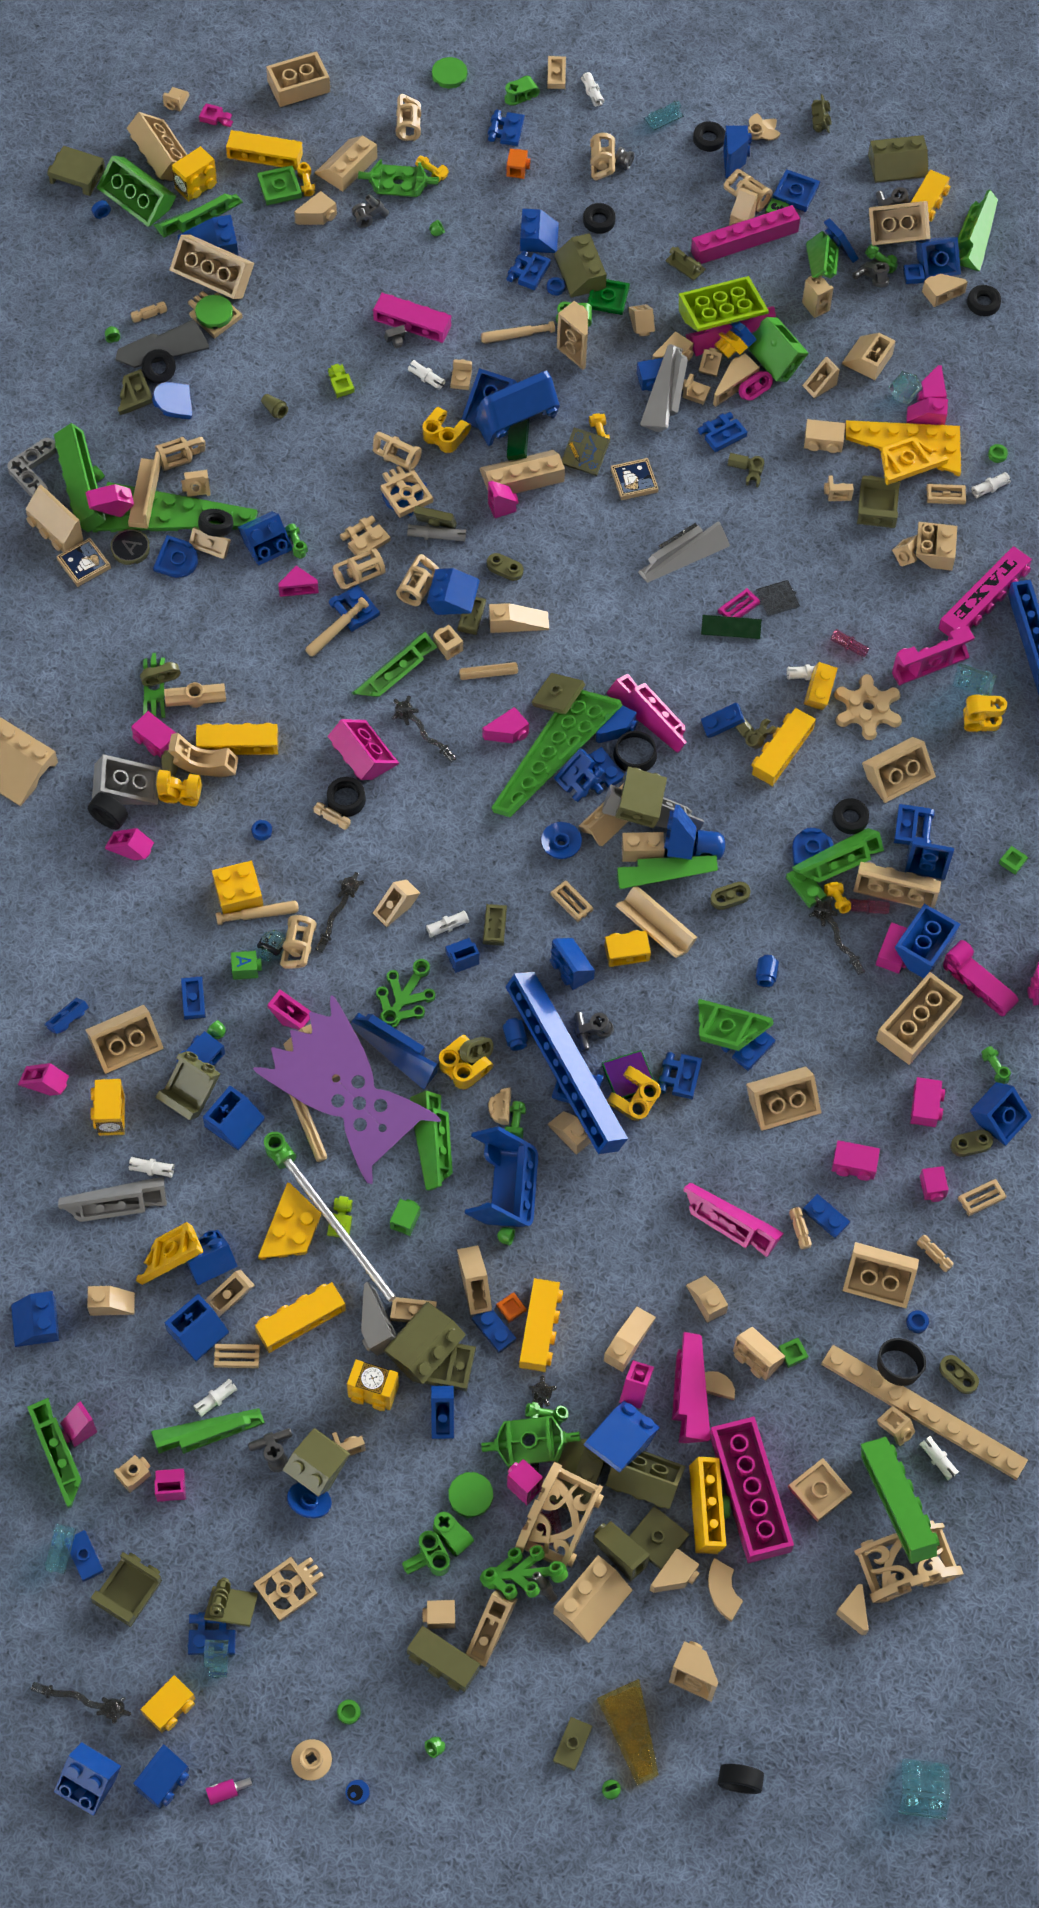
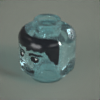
M277 930L264 932L256 947L260 953V958L267 962L279 960L284 951L282 946L283 942L286 941L285 935Z

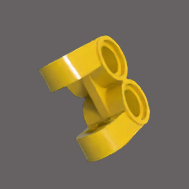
M436 407L423 423V440L428 444L438 445L442 452H454L469 434L471 424L460 420L454 428H444L441 425L446 419L447 411Z
M983 695L967 697L966 707L963 709L964 729L969 732L998 730L1002 724V715L1007 708L1005 698ZM991 718L994 719V721L996 722L995 724H992V722L990 721Z
M158 771L156 786L159 800L172 804L179 801L182 805L193 807L198 805L202 789L200 775L189 774L188 779L182 782L180 779L172 777L170 771Z
M466 1035L457 1038L439 1054V1068L441 1072L447 1074L459 1089L470 1088L493 1068V1063L486 1056L479 1059L473 1065L461 1059L460 1047L465 1041L470 1040ZM447 1059H451L454 1061V1063L447 1064L445 1063V1061ZM467 1074L468 1077L460 1078L459 1075Z
M628 1066L623 1076L638 1086L637 1091L630 1102L611 1092L607 1102L611 1107L629 1119L639 1121L648 1115L653 1104L661 1094V1088L656 1081L636 1068ZM646 1086L653 1089L654 1094L652 1097L645 1095L644 1088ZM634 1104H639L642 1107L641 1115L633 1112L632 1107Z

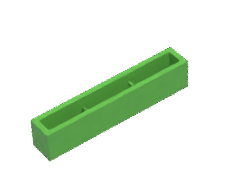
M70 423L54 434L55 447L58 450V460L62 466V476L66 482V492L71 502L70 507L73 510V514L79 519L81 528L90 532L104 523L106 518L103 512L89 509L86 492L98 487L84 432Z
M887 1437L861 1444L862 1461L910 1563L913 1564L936 1557L937 1546H940L938 1536L935 1532L932 1533L929 1517L922 1512L920 1498L915 1497L913 1484L910 1479L905 1477V1468L901 1461L898 1462L896 1458L895 1446L893 1444L890 1445Z

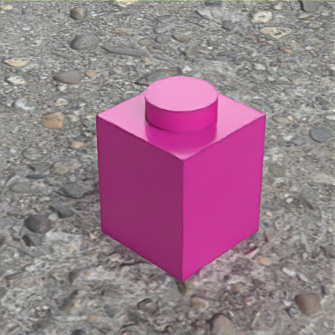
M944 1167L922 1169L920 1181L924 1199L931 1200L932 1202L942 1201L946 1198L949 1191Z

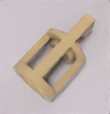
M400 94L397 98L396 136L403 141H415L421 135V104L407 95ZM406 127L414 128V135L407 136Z
M608 133L595 134L590 139L591 177L597 181L615 172L616 158L615 138ZM601 139L609 140V146L601 147Z
M736 169L724 182V189L736 198L740 188L757 193L756 212L764 209L771 200L772 190L740 169ZM738 176L743 177L744 179L738 182L736 190L730 187Z
M379 431L373 438V452L384 457V461H391L403 467L407 472L414 470L421 457L422 449L420 447H413L400 441L399 437H390ZM381 440L386 441L383 450L380 449ZM399 448L409 453L406 460L396 456Z
M180 437L155 445L156 452H159L163 471L191 463L193 455L204 452L205 440L203 437L189 441L184 437ZM181 451V453L166 457V455Z
M376 548L337 563L332 568L334 577L342 590L349 589L386 573L383 559ZM370 555L371 559L361 564L355 562ZM346 564L348 567L346 569L347 574L354 581L347 585L341 571L338 569ZM375 568L377 571L362 577V573Z
M423 554L417 555L396 591L398 598L412 606H419L432 584L435 569H439V567ZM419 561L422 564H424L427 568L432 570V574H430L426 569L418 567L417 565ZM410 594L414 595L416 600L409 599Z
M293 915L288 918V930L282 946L283 953L280 965L285 969L301 968L307 965L308 956L311 953L312 937L317 925L315 920L307 916ZM299 922H304L308 924V927L299 926L298 924ZM297 932H304L302 941L295 940ZM289 954L294 957L302 956L300 960L288 961Z

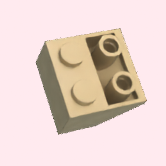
M881 333L860 336L842 362V365L876 380L892 357L896 341Z
M918 522L916 557L930 568L952 571L956 555L957 526Z
M753 1327L736 1337L733 1349L735 1358L740 1363H746L750 1366L751 1372L760 1379L762 1377L766 1381L783 1364L785 1355Z

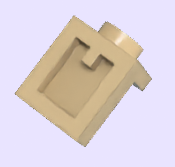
M172 87L169 93L163 94L164 106L169 110L181 111L189 97V92Z
M715 348L704 349L699 373L717 377L723 353H720V350Z
M464 359L453 360L450 388L469 390L472 376V361Z
M690 374L687 380L684 379L682 398L704 405L711 387L693 381L694 375Z
M828 476V482L824 483V494H828V501H852L853 484H834L833 476Z
M917 535L903 539L892 550L900 566L917 561L914 554L917 546Z
M894 1406L890 1407L877 1419L878 1425L890 1433L899 1446L909 1441L915 1433L911 1419Z
M337 1432L332 1433L333 1441L349 1452L350 1456L366 1451L362 1436H351L346 1438L343 1443H340Z

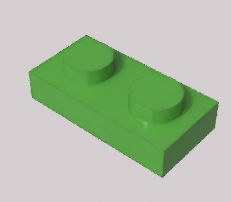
M795 871L786 874V879L809 908L826 899L827 895L816 881Z

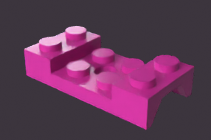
M968 626L957 627L949 633L947 641H941L931 648L926 647L919 652L915 646L908 649L903 648L896 654L892 674L900 686L969 658L966 643L973 641L975 637Z

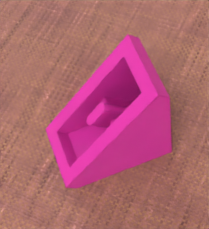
M295 566L278 583L280 597L319 593L318 580L298 566Z
M280 989L267 1005L283 1026L300 1030L310 1020L309 1012L311 1011Z

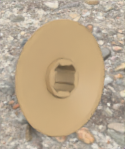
M315 1739L305 1740L298 1744L291 1757L294 1772L302 1779L311 1781L322 1778L329 1771L332 1763V1755L329 1748L323 1742ZM314 1754L317 1760L309 1764L306 1757Z

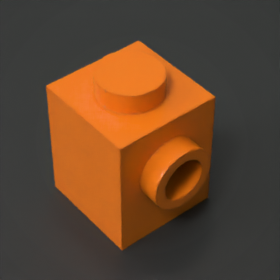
M510 148L506 177L525 178L526 169H530L531 163L527 150Z

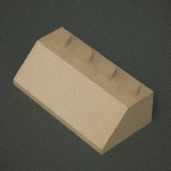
M138 112L127 127L131 134V139L137 143L139 151L145 155L147 163L155 170V175L161 180L173 181L172 164L185 157L187 153L165 120Z
M554 450L530 455L523 459L480 467L487 491L489 481L510 486L512 493H520L564 482L565 468L561 457Z
M860 862L853 892L922 908L925 903L934 909L940 892L941 881H937L932 877L917 876L912 872L897 871L891 867L876 866L871 862Z

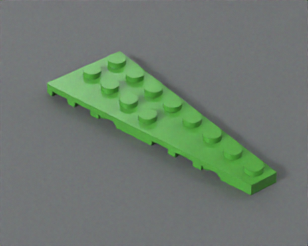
M107 482L106 486L113 485L116 483ZM116 484L119 486L130 488L132 497L134 496L135 487ZM156 491L148 529L129 527L130 508L122 517L104 513L106 521L92 531L96 533L98 531L116 532L126 529L150 531L191 529L192 531L194 527L199 528L198 518L201 512L207 509H221L228 512L233 518L232 530H238L239 526L256 519L258 512L256 509ZM209 521L212 524H223L218 521Z
M582 690L566 715L554 712L491 807L493 812L511 817L621 708V701Z

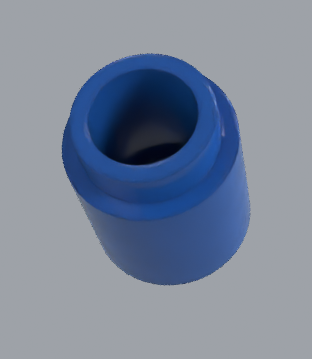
M764 955L758 959L755 978L759 986L772 987L774 982H776L779 961L774 956Z
M517 1018L508 1019L503 1025L507 1046L512 1051L526 1048L528 1039L523 1021Z

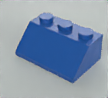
M924 903L896 944L895 949L908 970L925 978L929 972L933 971L954 940L961 924Z

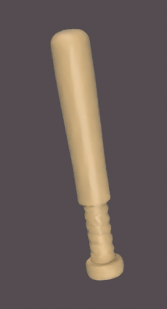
M550 321L549 324L530 325L483 332L481 334V341L487 344L530 336L534 333L546 331L553 333L555 332L554 321Z
M360 597L358 603L350 611L343 614L306 647L307 654L314 657L351 622V619L362 608L369 606L368 602L363 597Z
M288 901L243 909L242 911L228 914L218 912L216 913L217 925H222V922L293 914L299 911L297 901Z

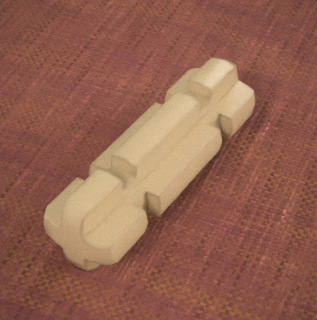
M162 301L156 303V306L153 304L142 308L139 312L138 310L131 312V319L136 323L141 321L142 318L145 320L158 315L157 313H165L167 311L166 304Z
M317 802L314 806V813L319 816L323 815L324 819L335 825L339 824L338 827L346 830L350 826L351 820L349 818L341 817L342 814L330 807H325L326 805Z
M792 1208L789 1214L791 1220H793L792 1224L796 1237L799 1239V1246L801 1249H808L811 1247L812 1242L810 1237H808L809 1233L805 1220L802 1218L801 1208Z
M926 1235L921 1236L917 1241V1245L921 1249H925V1253L936 1264L939 1263V1267L944 1272L949 1271L954 1263L948 1257L946 1258L945 1254L934 1243H931V1240Z

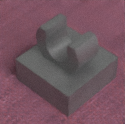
M404 325L385 331L384 338L386 342L393 341L395 349L402 347V338L405 337L406 333Z

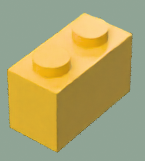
M821 662L817 663L813 668L803 705L823 710L828 705L837 667Z
M633 930L626 934L613 933L605 937L604 946L609 967L650 961L651 951L646 931Z
M173 1675L140 1710L163 1733L165 1730L170 1731L177 1724V1717L182 1712L186 1714L192 1709L195 1704L193 1702L195 1696Z

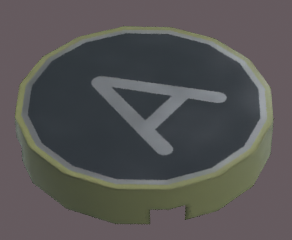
M126 529L113 537L111 552L114 559L119 563L131 565V563L138 564L147 558L150 552V543L147 536L141 531Z

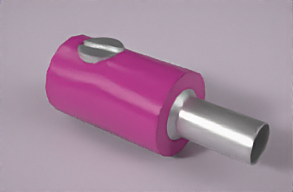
M250 1777L238 1782H234L232 1778L207 1787L206 1792L210 1804L214 1805L238 1796L237 1791L252 1786Z

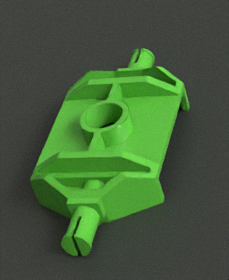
M380 159L371 171H358V179L369 180L376 194L418 197L422 194L424 188L427 187V184L438 185L439 177L426 176L420 162H418V167L384 165L382 164V159ZM395 180H402L403 183H402V184H395L394 181H395Z
M553 1416L504 1421L494 1442L481 1443L482 1452L498 1451L506 1465L510 1468L515 1462L519 1464L523 1459L528 1464L551 1461L558 1463L567 1442L580 1441L581 1439L579 1431L566 1433L562 1431ZM527 1435L535 1436V1443L532 1446L524 1445V1438Z

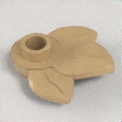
M758 113L750 117L748 133L752 134L753 140H774L781 134L775 130L776 119L762 120Z

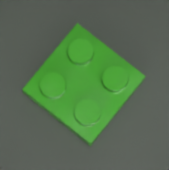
M293 165L257 173L266 206L302 198V192Z

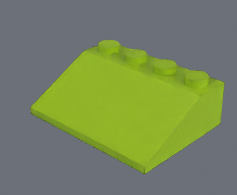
M749 276L679 293V313L684 322L697 332L769 314V310Z

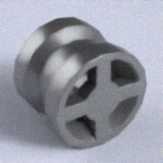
M620 147L615 155V165H622L624 169L628 170L633 163L635 153L632 151L627 152L625 148Z

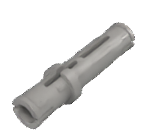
M408 524L407 537H422L424 540L433 538L465 542L466 529L430 527L429 524H426V526Z

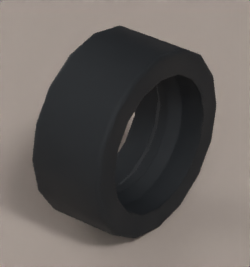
M347 776L340 777L332 781L328 786V807L342 814L341 816H354L363 809L366 801L365 790L357 779ZM342 788H351L358 793V799L351 805H340L335 802L334 795L336 791Z
M97 793L88 804V811L93 818L110 829H119L128 818L126 808L115 798L105 793Z
M722 1764L719 1771L718 1785L733 1792L759 1794L762 1792L764 1772L746 1765Z

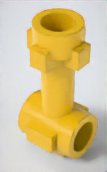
M421 155L417 158L415 165L418 167V162H420L423 169L432 173L431 177H439V182L448 176L449 170L446 166L440 165L437 168L429 163V158Z
M302 162L297 168V174L304 184L301 186V191L304 192L305 196H312L315 193V184H311L309 178L311 166L306 162Z
M596 413L589 416V425L596 428L597 435L610 439L609 434L605 435L603 428L606 425L605 414Z
M831 882L824 885V893L827 897H834L836 900L835 908L839 909L842 914L848 913L851 910V902L842 896L844 893L843 884L841 882Z

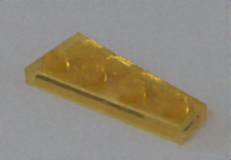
M637 1679L598 1697L597 1701L638 1786L658 1777L659 1774L640 1680Z

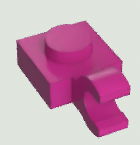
M206 103L199 115L200 122L217 125L220 122L227 127H231L233 121L230 120L232 114L223 112L222 107Z

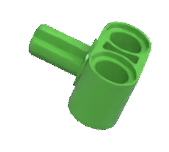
M424 1531L419 1537L420 1553L404 1561L402 1566L405 1572L410 1574L427 1565L434 1575L443 1576L448 1573L450 1568L449 1556L439 1536L433 1531ZM431 1539L435 1542V1545L427 1548L423 1545L425 1540ZM438 1559H442L446 1564L442 1568H437L433 1563Z

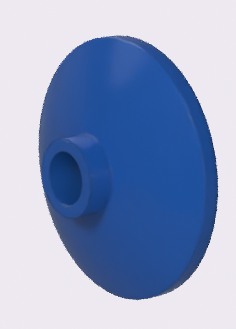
M556 822L547 826L543 831L541 845L544 851L551 857L567 859L574 856L580 850L582 836L574 825L567 822ZM562 841L565 845H559L558 842Z
M301 1483L292 1485L287 1493V1502L291 1509L306 1518L323 1517L329 1512L332 1505L328 1492L318 1497Z

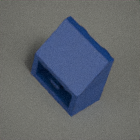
M271 511L238 527L244 544L258 566L292 550V545L278 513Z
M675 804L674 811L670 810L664 849H668L667 856L692 860L697 827L681 806Z
M555 938L552 940L550 962L555 970L559 969L562 974L561 979L566 986L570 985L572 990L594 979V968L573 938Z
M232 1086L225 1090L203 1116L205 1128L238 1151L265 1120V1117L252 1102Z
M218 1229L208 1231L198 1238L203 1253L185 1262L197 1285L238 1267L229 1244Z
M199 1294L164 1322L167 1332L195 1362L229 1334L228 1329L213 1308Z
M81 1742L68 1755L54 1793L94 1816L115 1783L121 1765Z

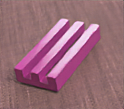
M746 588L720 607L718 613L726 617L741 618L759 605L760 600ZM747 595L749 596L743 602H740L738 605H736V607L730 610L728 613L726 612L727 609L732 607L742 598H744Z

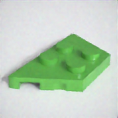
M702 999L698 1000L699 1037L703 1042L739 1051L773 1025V1019L770 1017Z

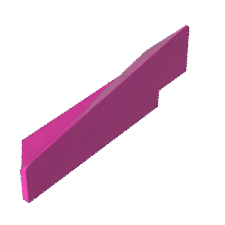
M774 306L767 307L769 314L739 322L745 325L751 333L755 332L763 319L766 317H776ZM726 324L686 334V338L693 342L695 356L702 355L704 349H717L714 344L721 339L719 333L723 332L726 334L732 326Z
M629 674L615 680L606 694L611 698L619 699L623 706L637 712L636 719L675 752H680L686 744V740L683 739L685 725L646 683L637 686Z
M689 1183L683 1189L687 1193L690 1202L689 1210L691 1215L744 1248L751 1244L764 1256L768 1257L784 1234L773 1226L693 1183Z
M688 1332L683 1333L682 1349H678L675 1368L672 1420L681 1421L679 1443L707 1442L711 1439L702 1336Z

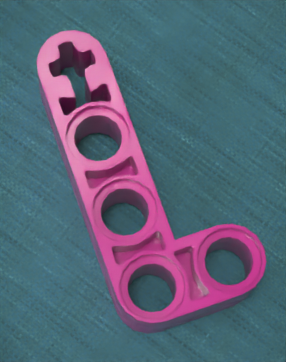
M960 940L946 954L943 962L944 969L946 971L949 970L952 973L951 975L961 984H966L967 988L978 998H983V1002L1000 1016H1005L1019 1002L1018 997L972 958L974 950L971 945L964 940Z

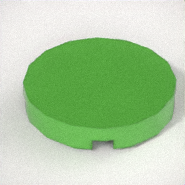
M442 58L433 65V81L443 88H457L467 79V67L463 61L457 58Z
M209 295L197 303L195 313L197 321L202 326L212 329L213 327L221 328L231 321L233 308L227 298L221 295Z
M466 1472L457 1476L449 1488L450 1505L458 1515L466 1518L483 1515L493 1502V1488L490 1481L476 1472Z

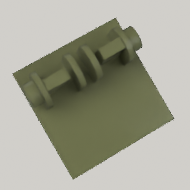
M221 1578L217 1582V1587L213 1586L204 1620L250 1627L258 1593L230 1589L231 1583L229 1579Z

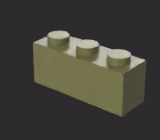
M423 1625L407 1648L410 1661L418 1666L422 1663L429 1668L427 1671L432 1676L438 1679L440 1676L448 1681L447 1685L457 1692L460 1689L465 1692L480 1670V1663Z

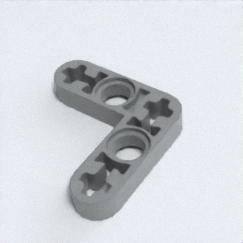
M44 438L11 459L7 464L9 474L31 497H33L36 491L35 486L38 488V486L42 485L48 490L46 484L31 469L56 453L55 441L51 438ZM30 455H36L37 459L34 461L27 460V457ZM13 467H20L22 473L20 474V472L16 468L13 469ZM27 477L33 478L31 483L23 482Z

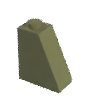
M612 1521L607 1525L601 1524L594 1531L596 1535H594L593 1542L630 1582L648 1566L650 1555Z

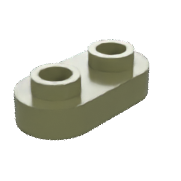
M499 553L491 554L487 558V568L489 571L511 581H517L522 578L524 568L520 562Z
M166 662L157 667L144 669L140 674V678L144 686H153L174 680L180 676L181 672L178 664Z
M735 882L715 889L711 894L710 902L714 908L724 910L747 902L751 890L748 884ZM741 892L743 896H738L736 893ZM722 898L724 902H718L717 899Z
M482 1036L465 1041L459 1051L461 1059L465 1062L474 1063L484 1056L489 1058L493 1051V1041Z
M986 1130L960 1134L952 1139L951 1151L959 1157L986 1152L993 1144V1137ZM983 1137L986 1139V1141L982 1142L979 1140V1138ZM959 1142L965 1143L966 1146H960Z
M947 1355L941 1360L939 1365L940 1373L963 1394H972L976 1391L979 1385V1378L964 1362L954 1355ZM951 1365L954 1367V1370L949 1371L946 1366ZM967 1380L971 1385L967 1387L963 1384V1381Z

